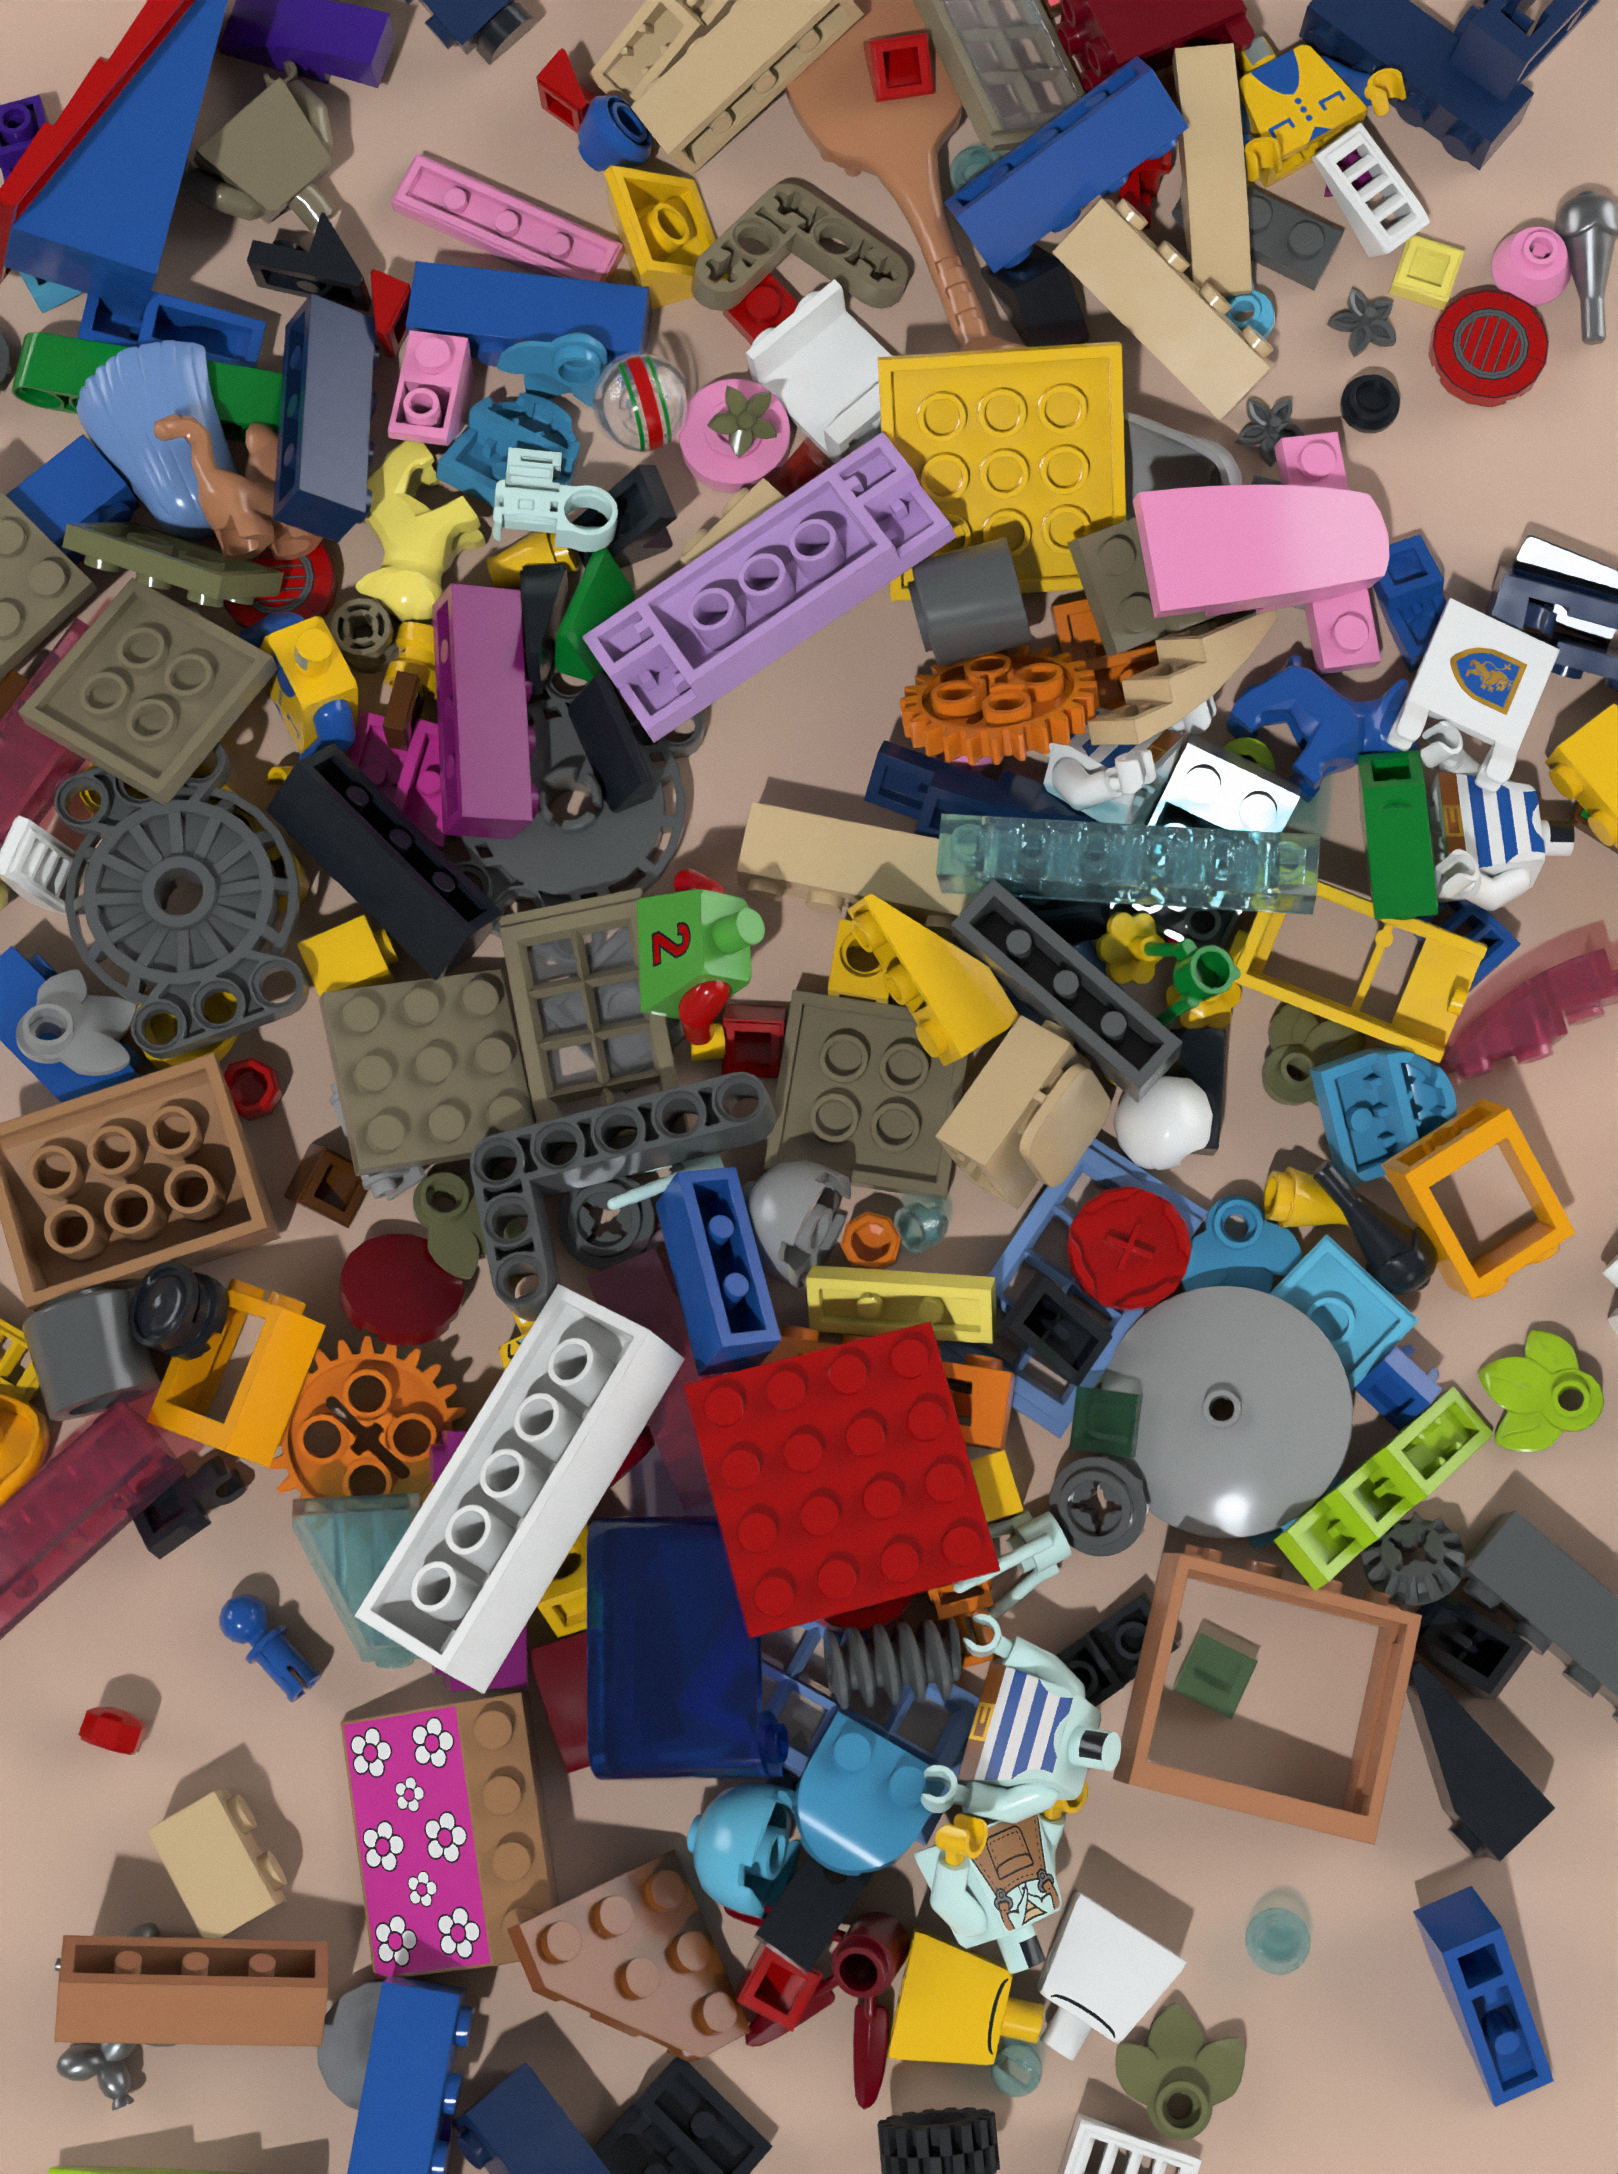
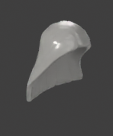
M1123 410L1126 520L1136 517L1133 499L1139 492L1204 486L1242 485L1241 471L1232 454L1224 446L1213 440L1189 435L1144 416Z

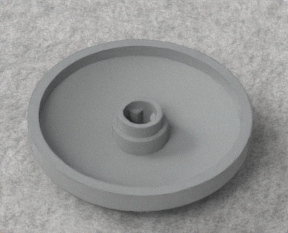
M1236 1286L1199 1288L1176 1295L1155 1306L1143 1315L1119 1342L1114 1351L1112 1361L1105 1371L1101 1387L1100 1402L1134 1406L1133 1412L1108 1408L1099 1409L1101 1433L1130 1437L1129 1443L1103 1440L1108 1458L1113 1461L1125 1462L1126 1468L1134 1477L1143 1480L1142 1490L1146 1503L1150 1505L1148 1510L1150 1513L1171 1526L1204 1537L1220 1539L1253 1537L1274 1531L1299 1518L1321 1499L1332 1485L1344 1463L1351 1440L1353 1401L1350 1385L1341 1360L1329 1339L1310 1318L1293 1305L1276 1296L1250 1288ZM1219 1398H1224L1227 1401L1231 1400L1234 1404V1413L1226 1421H1217L1212 1416L1214 1411L1213 1402Z

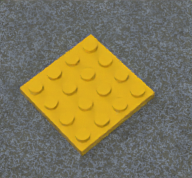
M1116 341L877 357L881 432H884L913 469L920 486L949 521L956 535V538L928 557L1006 536L1021 593L1083 589L1067 542L1126 520L1122 344ZM912 568L889 583L891 602L912 600L908 582L914 580Z

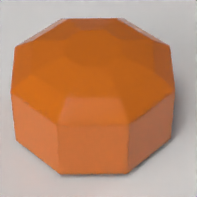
M867 1211L846 1223L840 1246L852 1268L885 1270L897 1263L903 1240L889 1217Z

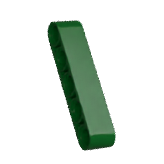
M42 332L27 333L24 337L12 394L21 401L36 407L78 414L76 406L80 398L79 392L81 387L86 386L85 381L87 378L95 375L96 369L102 364L106 365V361L109 358L117 356L119 351L129 347ZM206 360L211 394L226 440L245 443L246 431L251 422L265 424L278 433L282 374Z

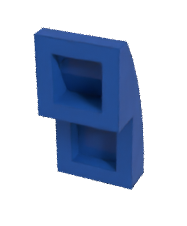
M1421 535L1389 545L1390 558L1385 576L1373 585L1383 616L1409 672L1419 669L1447 603L1442 594L1444 578Z

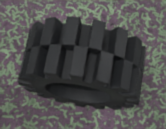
M948 2107L937 2111L925 2109L920 2113L911 2111L902 2113V2116L892 2115L887 2117L886 2120H880L877 2124L882 2174H995L997 2170H1000L995 2113L993 2111L989 2112L988 2109L976 2110L974 2107H966L957 2110L956 2107Z

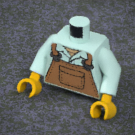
M1086 1780L1082 1793L1075 1800H1056L1052 1808L1015 1824L994 1819L985 1822L982 1819L959 1813L954 1818V1825L945 1824L936 1832L935 1845L914 1853L916 1862L931 1889V1907L950 1926L958 1943L967 1949L997 1940L1009 1974L1029 1969L1046 1960L1032 1924L1059 1911L1061 1908L1062 1899L1055 1876V1856L1066 1823L1062 1811L1074 1814L1084 1806L1088 1796V1783Z

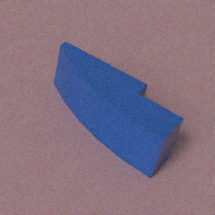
M151 291L144 311L88 294L77 338L138 348L142 344L162 343L164 340L194 342L205 347L206 360L256 369L266 322Z

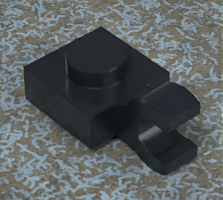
M219 1455L205 1462L189 1478L178 1468L174 1469L125 1505L147 1550L158 1559H162L211 1524L205 1511L206 1508L229 1504L242 1496L247 1488L236 1469L229 1471L223 1458Z

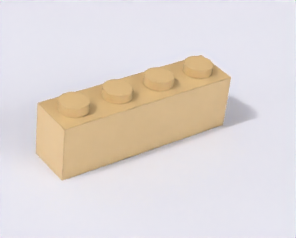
M737 0L729 13L705 36L695 40L689 46L686 54L663 76L653 80L646 87L644 94L630 107L666 154L692 176L777 97L788 84L793 82L857 22L864 13L853 0Z
M1101 198L1052 253L1219 421L1223 420L1276 367L1267 357L1274 349L1252 326L1248 325L1241 331L1225 315L1232 307L1209 283L1206 282L1199 289L1183 273L1190 264L1171 244L1164 240L1157 247L1146 236L1142 229L1148 222L1127 200L1122 198L1115 204L1111 199Z
M751 802L736 872L738 886L746 887L748 895L761 900L778 902L782 901L783 895L806 899V905L817 911L841 913L842 907L850 908L871 893L916 922L926 923L925 927L937 935L952 937L951 923L983 889L990 849Z

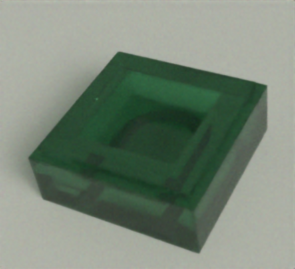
M1077 1386L1069 1449L1128 1458L1135 1457L1143 1394Z
M1198 1633L1172 1691L1228 1719H1232L1258 1661L1202 1633Z

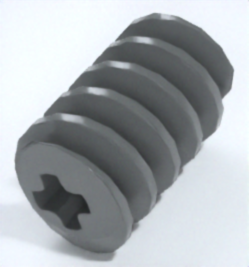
M954 1618L945 1620L941 1635L932 1620L920 1622L916 1637L907 1622L896 1623L890 1640L881 1624L870 1625L865 1643L856 1626H849L844 1629L840 1646L830 1628L824 1630V1660L830 1692H834L841 1710L849 1708L853 1690L860 1691L866 1707H874L878 1688L884 1687L891 1704L899 1705L903 1686L910 1685L917 1703L925 1702L929 1683L936 1684L944 1701L950 1700L954 1681H959L962 1664L959 1631Z

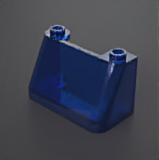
M716 1515L604 1517L594 1519L590 1525L587 1536V1748L591 1770L599 1780L672 1781L782 1777V1763L786 1761L789 1752L788 1732L783 1723H778L773 1712L762 1710L761 1636L748 1639Z

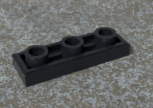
M808 1854L755 1933L754 1938L808 1975L874 1872L861 1873L858 1876L845 1875L844 1882L834 1884L826 1879L824 1866Z

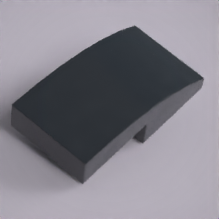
M1145 1592L1055 1654L1084 1684L1085 1699L1095 1707L1124 1688L1136 1676L1152 1604ZM1174 1636L1171 1653L1181 1645L1176 1636Z

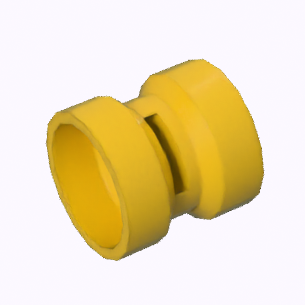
M403 622L399 626L395 640L400 653L397 654L395 660L388 664L384 683L392 689L397 670L416 674L421 679L425 700H437L433 626L417 622Z

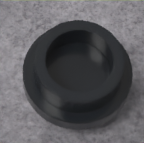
M1375 374L1360 376L1352 380L1344 389L1340 399V411L1343 419L1350 427L1362 433H1378L1387 429L1396 419L1400 408V398L1396 388L1388 379Z

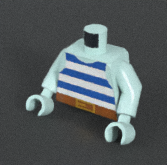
M977 1614L972 1617V1620L981 1626L988 1627L993 1632L994 1638L991 1643L980 1646L963 1637L964 1646L970 1654L980 1658L988 1657L995 1653L1002 1657V1663L990 1662L958 1777L956 1778L954 1772L943 1765L928 1767L924 1771V1778L932 1782L939 1781L944 1783L948 1787L949 1792L942 1797L921 1794L920 1800L922 1805L933 1813L945 1812L953 1804L962 1805L963 1813L1015 1824L1052 1808L1056 1800H1075L1082 1793L1088 1768L1104 1771L1114 1770L1120 1759L1121 1741L1116 1732L1099 1729L1101 1722L1100 1710L1085 1699L1084 1684L1056 1655L1018 1636H1014L1011 1640L1001 1636L1000 1626L993 1617L986 1614ZM957 1779L966 1786L957 1784Z

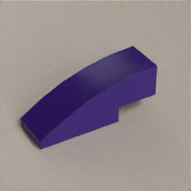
M236 0L218 49L220 54L286 72L283 63L291 60L295 63L300 77L328 84L330 76L333 75L378 88L393 49L396 35L389 13L330 0Z

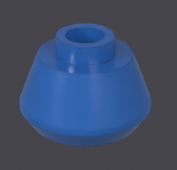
M596 96L590 102L578 129L579 153L583 160L598 172L605 171L611 165L633 168L644 164L651 156V133L630 107L632 105L618 96Z

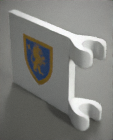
M1450 598L1445 605L1404 704L1390 729L1387 743L1397 749L1407 751L1412 743L1420 737L1427 716L1439 721H1448L1456 726L1458 730L1492 745L1478 771L1475 784L1486 791L1495 793L1500 788V785L1504 784L1512 774L1518 750L1560 649Z

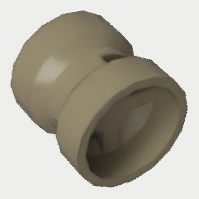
M364 598L347 601L337 609L332 618L331 632L346 663L360 673L374 674L385 670L388 664L395 660L399 650L395 643L397 634L387 611L379 603ZM363 625H369V626H370V627L359 628L360 626H363Z

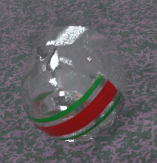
M644 351L629 352L614 359L604 368L596 382L592 399L597 424L604 437L618 448L635 452L655 451L673 442L682 432L687 419L688 403L684 374L673 363L655 353Z

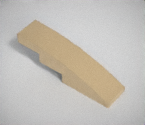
M646 0L587 76L606 95L618 96L630 105H633L644 94L646 87L653 80L663 76L686 54L689 46L695 40L705 36L729 13L737 0Z
M1234 43L1175 48L1172 62L1178 111L1189 127L1178 135L1177 138L1182 173L1180 197L1187 258L1190 264V280L1199 289L1206 282L1209 283L1223 297L1251 295L1252 278L1246 170Z
M1255 609L1222 614L1155 640L1159 665L1121 680L1126 704L1087 721L1091 745L1140 744L1181 721L1214 695L1248 660L1278 619L1277 610L1256 614Z

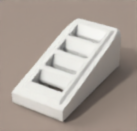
M1362 123L1355 124L1311 157L1369 258L1390 253L1431 222L1418 199ZM1356 149L1361 159L1342 172L1336 163ZM1366 171H1369L1373 179L1356 191L1351 183ZM1381 192L1385 201L1370 210L1366 202ZM1393 213L1397 222L1385 230L1380 222Z
M18 815L14 819L0 850V878L26 902L59 915H66L67 876L76 852L30 819ZM88 863L86 864L83 875L81 877L80 887L84 881L85 874L89 866Z
M1078 2112L1058 2174H1090L1085 2172L1095 2139L1106 2142L1096 2174H1111L1119 2147L1130 2150L1123 2174H1138L1143 2155L1154 2159L1150 2174H1164L1167 2163L1179 2167L1178 2174H1198L1202 2160L1196 2156Z

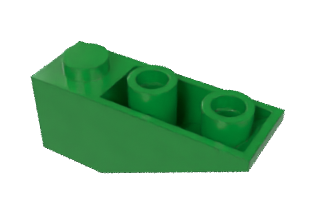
M1419 750L1357 755L1360 821L1374 920H1411L1418 916L1438 915L1426 789Z

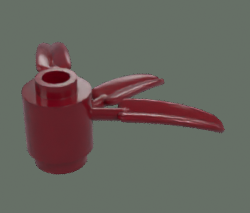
M766 1905L764 1910L769 1914L773 1907ZM725 1906L723 1907L726 1914L750 1925L760 1927L765 1920L738 1913ZM875 1911L859 1916L847 1932L840 1929L836 1930L831 1940L839 1942L832 1954L831 1965L833 1974L825 1980L822 1977L796 2027L831 2005L835 2000V1994L832 1990L837 1986L853 1997L865 1998V2003H858L855 2006L853 2033L855 2097L858 2105L863 2110L871 2107L878 2098L883 2082L888 2049L889 2011L885 2006H877V1996L886 1991L907 1960L910 1951L909 1936L904 1926L893 1916ZM759 2014L749 2026L751 2032L745 2035L746 2045L752 2047L762 2046L790 2030Z

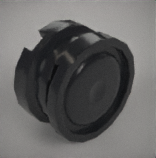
M170 1261L157 1265L142 1279L130 1303L128 1321L131 1334L138 1343L163 1351L165 1354L175 1358L178 1357L188 1361L199 1358L211 1349L210 1345L206 1342L213 1332L222 1333L227 1319L228 1298L225 1288L217 1279L205 1274L192 1272L193 1269Z

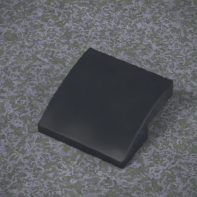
M675 2057L615 2121L592 2149L611 2174H750L773 2146L689 2062Z

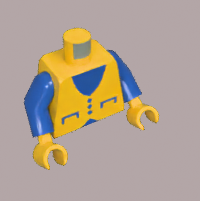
M1263 36L1255 37L1252 46L1248 50L1237 51L1235 54L1236 61L1245 73L1238 80L1245 169L1248 181L1254 182L1260 179V182L1266 189L1313 163L1311 157L1355 124L1362 123L1363 125L1368 110L1366 106H1373L1374 113L1380 117L1389 113V98H1398L1400 100L1407 98L1402 73L1394 68H1385L1372 75L1359 72L1326 56H1319L1308 45H1299L1277 57Z
M277 611L241 631L238 637L272 655L278 670L265 686L300 752L299 760L333 743L345 753L354 744L357 735L358 686L324 619L321 616H314L304 620L299 614L289 611ZM294 766L273 767L268 772L267 784L282 785Z

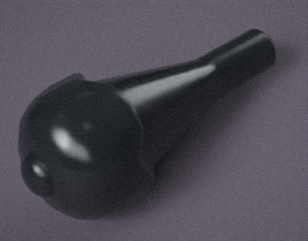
M1326 1161L1317 1167L1313 1173V1179L1343 1212L1368 1262L1365 1270L1390 1294L1404 1295L1424 1289L1435 1272L1438 1256L1437 1250L1420 1227L1414 1230L1361 1195L1333 1162Z

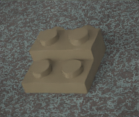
M1136 517L1067 542L1107 657L1216 617H1206L1204 611L1154 618Z

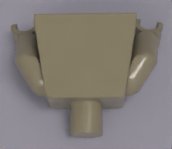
M288 60L283 63L287 75L286 79L282 80L279 77L277 80H273L268 73H265L263 77L267 88L196 150L193 161L199 168H194L187 158L177 197L189 196L210 209L247 221L260 218L268 224L290 207L311 232L316 230L321 212L325 213L329 218L337 210L315 185L328 172L332 164L330 155L333 151L334 143L327 106L305 82L300 80L295 63Z

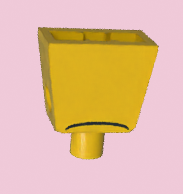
M914 1926L910 1941V1951L904 1968L888 2042V2058L994 2065L1000 2036L1037 2044L1043 2021L1044 2004L1009 1996L1013 1974H1009L1006 1964L972 1949H966L960 1944L926 1929Z

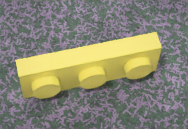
M811 1265L806 1276L809 1329L819 1332L876 1336L931 1321L936 1340L993 1344L997 1333L995 1277Z

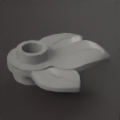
M78 969L59 973L50 977L41 985L38 990L36 1006L29 1009L19 1020L16 1028L17 1045L27 1058L43 1064L62 1062L71 1070L81 1075L99 1076L118 1072L130 1064L128 1052L118 1041L123 1038L131 1027L133 1014L136 1012V1003L113 996L87 995L85 979ZM44 1033H52L59 1038L42 1040L38 1037Z

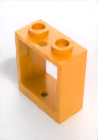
M1482 1099L1381 1164L1415 1228L1420 1227L1437 1250V1268L1447 1286L1472 1300L1477 1297L1483 1298L1497 1293L1507 1285L1509 1276L1528 1264H1538L1551 1258L1558 1252L1560 1243L1576 1234L1510 1109L1489 1100ZM1498 1144L1537 1219L1469 1262L1429 1187Z
M232 1278L228 1288H225L228 1298V1313L222 1333L213 1332L206 1342L210 1345L211 1349L199 1358L186 1361L172 1356L146 1422L270 1468L326 1325L303 1316L307 1304L274 1291L270 1292L267 1302L263 1301L267 1291ZM248 1314L265 1320V1323L224 1423H221L206 1416Z

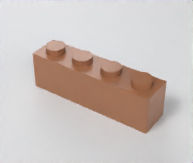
M63 1935L54 2042L322 2047L328 1996V1941Z

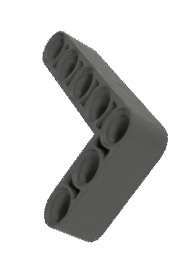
M734 1072L505 1131L482 1139L474 1147L471 1154L470 1171L492 1286L498 1298L518 1318L529 1322L536 1321L557 1285H561L544 1197L735 1149L765 1139L775 1126L776 1109L763 1082L753 1074ZM745 1098L759 1100L756 1110L751 1115L745 1118L730 1116L733 1106L738 1101ZM691 1113L698 1115L697 1122L690 1131L683 1134L671 1132L672 1124L679 1116ZM625 1129L637 1130L635 1141L630 1146L617 1150L611 1148L613 1138L619 1132ZM567 1144L577 1145L576 1153L569 1162L563 1165L552 1164L553 1155L560 1147ZM512 1159L517 1160L516 1168L508 1178L498 1181L493 1180L494 1170L501 1162ZM518 1217L528 1218L526 1230L520 1236L514 1239H504V1230L511 1220ZM529 1275L540 1276V1284L531 1296L522 1299L515 1298V1289L523 1278Z

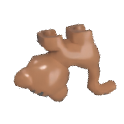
M173 414L154 422V434L159 440L170 441L183 437L191 446V466L198 481V504L219 540L223 558L226 561L252 559L268 546L276 560H293L304 557L317 548L323 537L273 520L278 433L273 428L265 424L252 422L248 427L245 444L249 451V457L245 468L246 478L232 471L217 468L213 455L211 433L193 416Z

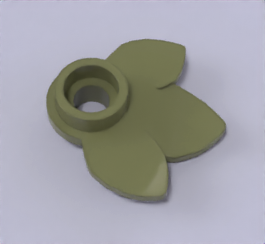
M1287 1004L1273 1018L1268 1028L1272 1053L1265 1059L1262 1066L1263 1087L1269 1097L1280 1104L1298 1106L1311 1102L1318 1106L1309 1069L1364 1050L1366 1044L1365 1034L1331 1020L1319 1024L1313 1013ZM1287 1065L1294 1068L1300 1074L1302 1081H1296L1289 1076Z
M497 1166L493 1173V1180H504L512 1172ZM469 1169L459 1176L448 1172L431 1174L418 1184L413 1195L414 1214L418 1221L429 1229L428 1251L434 1261L449 1274L461 1279H471L477 1268L479 1254L487 1256L471 1171ZM446 1197L454 1202L455 1207L451 1211L440 1212L433 1207L432 1203L437 1198ZM518 1218L508 1223L504 1230V1239H514L525 1231Z
M1174 2003L1164 2009L1154 2020L1148 2034L1147 2047L1128 2043L1117 2046L1115 2059L1116 2075L1125 2093L1147 2106L1149 2118L1161 2134L1175 2140H1187L1199 2135L1207 2127L1214 2105L1227 2100L1236 2093L1242 2080L1245 2051L1242 2040L1239 2037H1227L1205 2043L1204 2036L1195 2020L1184 2008ZM1175 2093H1184L1190 2098V2109L1183 2116H1173L1168 2112V2100Z

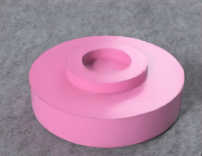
M726 379L704 387L687 403L679 422V442L683 460L693 476L712 489L737 493L745 487L751 490L762 478L769 482L779 473L786 462L790 450V424L784 406L772 393L770 405L760 417L773 425L777 437L760 439L752 435L753 439L750 448L738 458L729 444V434L715 432L707 424L715 414L721 411L730 412L725 403L727 385L740 391L744 395L746 402L755 394L770 390L752 381Z

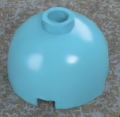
M754 1782L737 1785L721 1792L708 1805L703 1815L699 1814L694 1818L688 1833V1850L693 1853L694 1868L702 1889L714 1901L741 1914L760 1919L767 1917L768 1914L764 1907L766 1905L771 1907L775 1905L793 1878L800 1856L801 1841L794 1839L789 1842L792 1819H795L794 1811H792L794 1796L792 1789Z

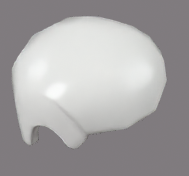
M1162 1076L1138 1103L1125 1092L1114 1115L1113 1124L1119 1146L1136 1166L1146 1169L1164 1170L1181 1166V1160L1187 1155L1206 1147L1210 1139L1213 1114L1206 1093L1191 1079Z

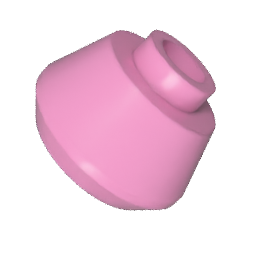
M1530 227L1508 236L1499 244L1492 258L1491 272L1497 288L1502 292L1511 293L1530 304V306L1543 305L1556 299L1565 290L1571 277L1569 254L1563 239L1556 232L1545 227Z

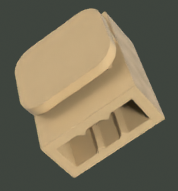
M1020 1015L935 1136L970 1182L1016 1210L1019 1209L1038 1180L1054 1188L1067 1179L1104 1126L1111 1106L1109 1096L1094 1072L1089 1069L1091 1064L1074 1049L1075 1041L1071 1035L1052 1021L1045 1020L1042 1026Z

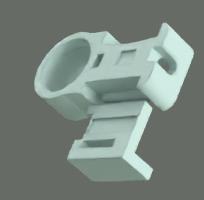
M508 447L506 482L505 479L498 481L495 489L492 535L495 540L501 542L502 528L556 533L555 547L571 548L581 552H596L607 547L614 539L618 518L617 503L611 494L599 487L591 485L568 486L553 483V477H560L562 452ZM578 508H591L605 515L608 522L600 527H584L570 523L566 516Z

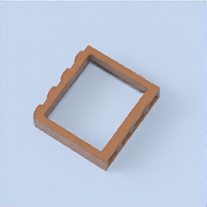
M1185 1544L1183 1554L1163 1553L1121 1739L1120 1759L1115 1767L1113 1779L1129 1785L1375 1845L1422 1615L1400 1610L1401 1604L1390 1601V1594L1365 1590L1363 1600L1341 1595L1343 1583L1335 1580L1329 1581L1314 1591L1305 1579L1303 1585L1281 1579L1283 1567L1251 1559L1245 1560L1244 1569L1221 1564L1223 1552L1211 1548ZM1187 1579L1379 1627L1341 1809L1147 1761Z

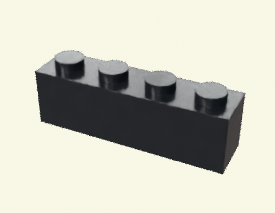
M334 743L296 762L266 809L286 832L435 981L471 959L504 914Z

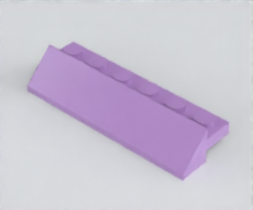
M881 432L589 631L582 638L651 740L655 743L956 538V535L949 521L920 486L913 469L884 432Z

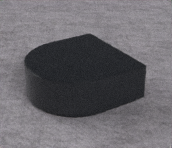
M520 2L511 3L500 11L482 30L478 37L476 51L491 65L531 30L534 18Z

